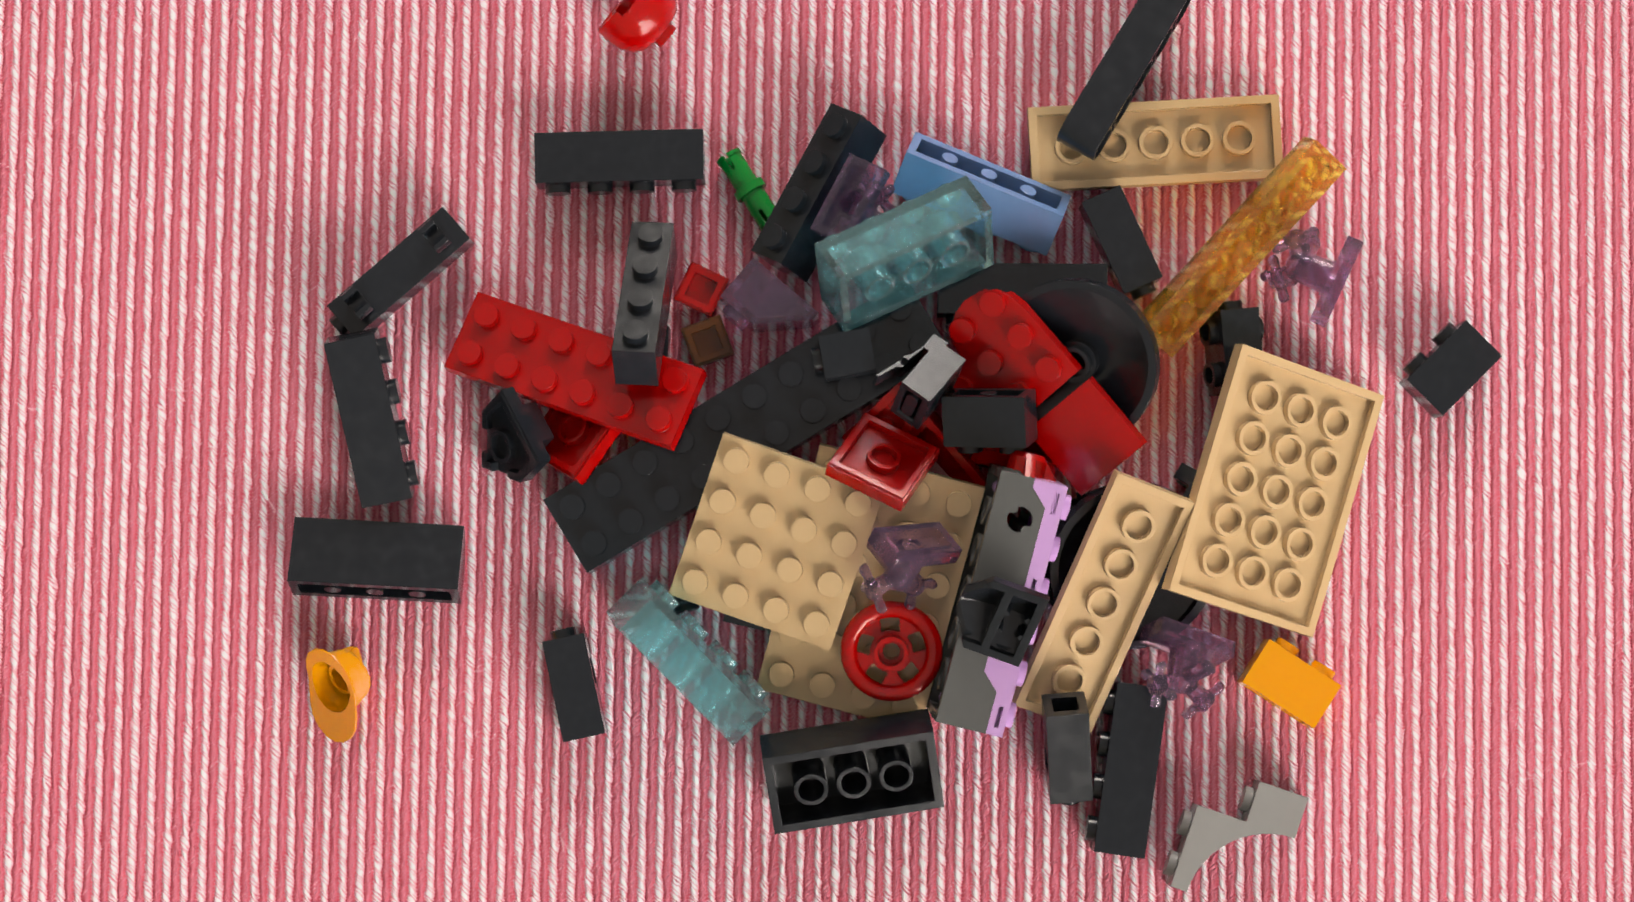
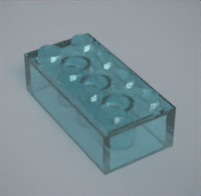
M964 176L815 243L821 300L842 330L849 331L994 265L991 207L968 177Z
M642 577L606 612L613 625L734 746L771 710L763 701L768 693L746 669L740 674L734 670L738 663L716 639L711 644L705 640L709 633L687 609L681 615L674 609L679 603L657 579L650 584Z

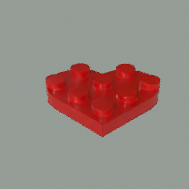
M983 289L964 300L955 312L954 320L949 326V335L954 342V346L960 356L966 359L954 388L1036 389L1037 408L1083 368L1031 306L1012 291L1004 292L999 289Z

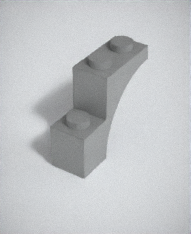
M1254 779L1252 787H1244L1239 800L1238 810L1243 811L1241 819L1192 803L1190 811L1183 810L1177 825L1176 834L1182 835L1177 851H1169L1163 867V874L1168 876L1166 884L1187 892L1193 877L1201 865L1218 849L1237 839L1258 834H1276L1295 838L1308 797Z

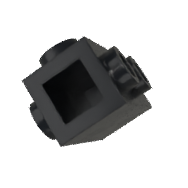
M1242 300L1216 303L1217 311L1202 313L1199 333L1201 342L1205 347L1206 364L1203 369V378L1208 387L1209 396L1220 395L1235 344H1245L1262 351L1264 325L1259 317V307L1242 308Z

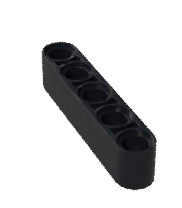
M1191 0L1137 1L1066 117L1057 136L1058 142L1092 160L1099 156L1182 19Z

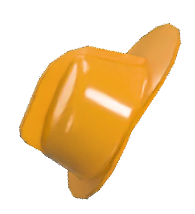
M349 646L332 652L315 648L308 652L306 657L312 714L318 727L328 738L334 742L344 743L351 739L356 731L357 705L370 689V676L362 662L360 650L357 647Z

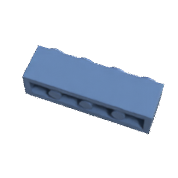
M915 132L891 190L892 193L902 196L903 199L910 203L924 205L940 212L946 218L960 220L979 228L987 235L999 236L1018 244L1026 251L1038 252L1045 256L1048 254L1071 198L1069 194L918 132Z

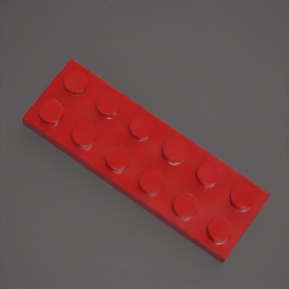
M477 292L444 365L450 373L498 390L514 387L518 397L532 402L536 401L538 404L600 426L611 428L617 432L671 451L676 449L707 377L704 369L663 355L658 386L616 384L612 358V337L481 292Z

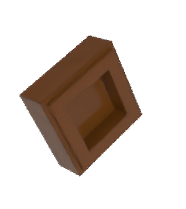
M720 314L681 328L694 366L700 368L735 355Z

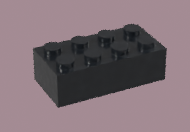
M928 708L759 735L775 834L944 807L934 732Z

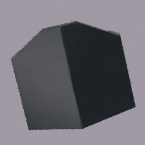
M996 576L965 585L956 605L963 647L1019 667L1047 607L1050 596Z

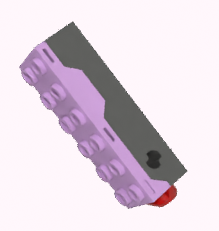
M1019 450L1010 454L1007 466L993 463L989 465L984 484L983 499L943 643L941 666L933 680L926 706L936 722L1001 738L1003 737L1005 727L1011 728L1013 725L1017 704L1012 702L1015 687H1021L1024 683L1028 663L1022 659L1019 667L964 648L956 605L965 585L992 576L1047 595L1050 580L1044 577L1048 562H1055L1061 542V538L1056 536L1060 520L1065 521L1067 519L1072 500L1071 495H1067L1068 487L1056 480L1044 456ZM1020 507L1019 517H1012L1009 523H1007L1008 514L1016 513ZM1037 626V628H1036V630H1035V633H1034V635H1033V637H1032V639H1031L1029 645H1033V643H1034V641H1035V639H1036V635H1037V631H1038V626Z

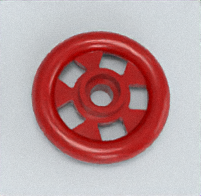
M882 601L865 607L850 620L841 639L840 656L847 677L857 689L874 699L893 702L912 698L924 691L933 682L941 666L943 647L936 625L922 610L905 602ZM899 618L900 630L889 629L882 631L881 619ZM920 632L925 643V649L914 652L912 643L907 636ZM862 634L874 637L869 654L857 651L858 642ZM889 643L896 644L900 649L899 654L895 657L887 656L883 651L885 645ZM912 662L919 672L913 678L904 682L897 672L903 670ZM873 663L880 670L887 672L881 683L873 680L866 674V671Z

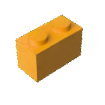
M1278 637L1275 642L1270 639H1263L1236 682L1307 728L1314 729L1341 687L1340 684L1332 680L1336 673L1316 660H1313L1311 665L1297 657L1300 650L1281 637Z

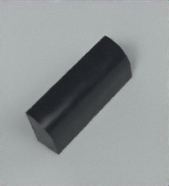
M295 517L287 578L293 595L458 604L462 602L465 571L464 526Z

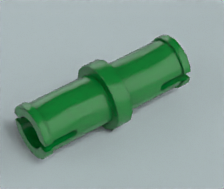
M735 148L726 153L728 158L725 159L722 156L716 163L722 168L736 190L734 196L738 203L743 202L759 226V230L762 231L775 205L764 190L766 184L763 179L755 176L742 156L740 149Z

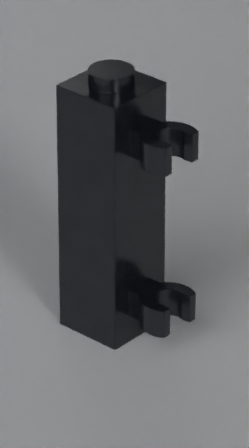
M443 207L440 208L327 305L334 314L329 321L341 335L377 328L472 247L474 242Z

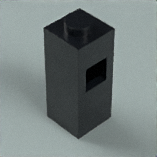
M1119 185L1082 202L1078 209L1103 263L1108 264V274L1115 289L1126 296L1131 294L1133 301L1155 292L1154 283L1158 282L1163 276L1121 186Z
M575 627L550 632L552 640L544 641L542 645L563 742L607 733L608 730L587 633L576 634Z
M1084 691L1041 695L1045 776L1050 804L1074 805L1083 801H1093L1090 722Z

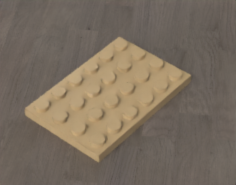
M1235 344L1189 495V499L1195 504L1171 555L1161 589L1303 636L1313 637L1384 395L1251 346Z
M820 443L815 463L827 467V464L839 447ZM929 471L901 512L881 503L830 651L771 630L756 688L866 718L926 709L933 682L918 695L906 700L893 702L874 699L857 689L847 677L842 666L840 656L841 639L850 620L865 607L882 601H900L911 604L928 615L939 631L943 647L985 486ZM881 619V630L894 629L899 631L900 619ZM920 632L907 636L912 643L914 652L925 649V643ZM862 634L858 642L857 651L869 654L874 637ZM889 643L885 645L883 651L887 656L895 657L899 654L900 649L896 644ZM910 662L907 667L897 673L906 682L913 678L919 670ZM873 663L866 671V674L873 680L881 683L887 672L880 670Z

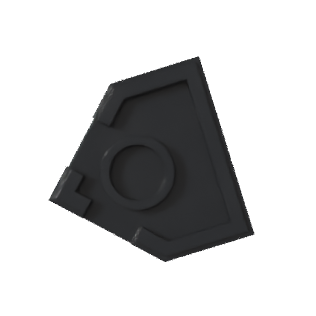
M514 387L502 389L482 410V428L487 430V450L482 451V467L491 471L499 470L504 472L510 479L521 483L532 480L551 460L545 447L555 437L536 401L522 404Z

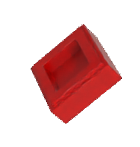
M691 261L673 299L711 318L730 280Z

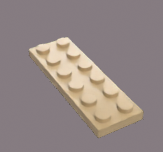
M1279 94L1131 102L1095 160L1057 141L1058 133L1074 105L1027 108L1030 177L1032 180L1059 191L1113 189L1119 185L1121 188L1268 181L1282 180L1284 178Z
M1116 469L1113 470L1028 661L1024 683L1021 687L1017 686L1012 702L1016 703L1018 707L1042 715L1041 695L1084 691L1089 711L1090 733L1092 732L1195 504L1192 500Z

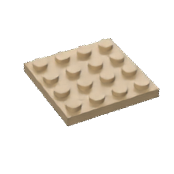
M724 432L669 595L830 651L882 502L825 475L826 467Z

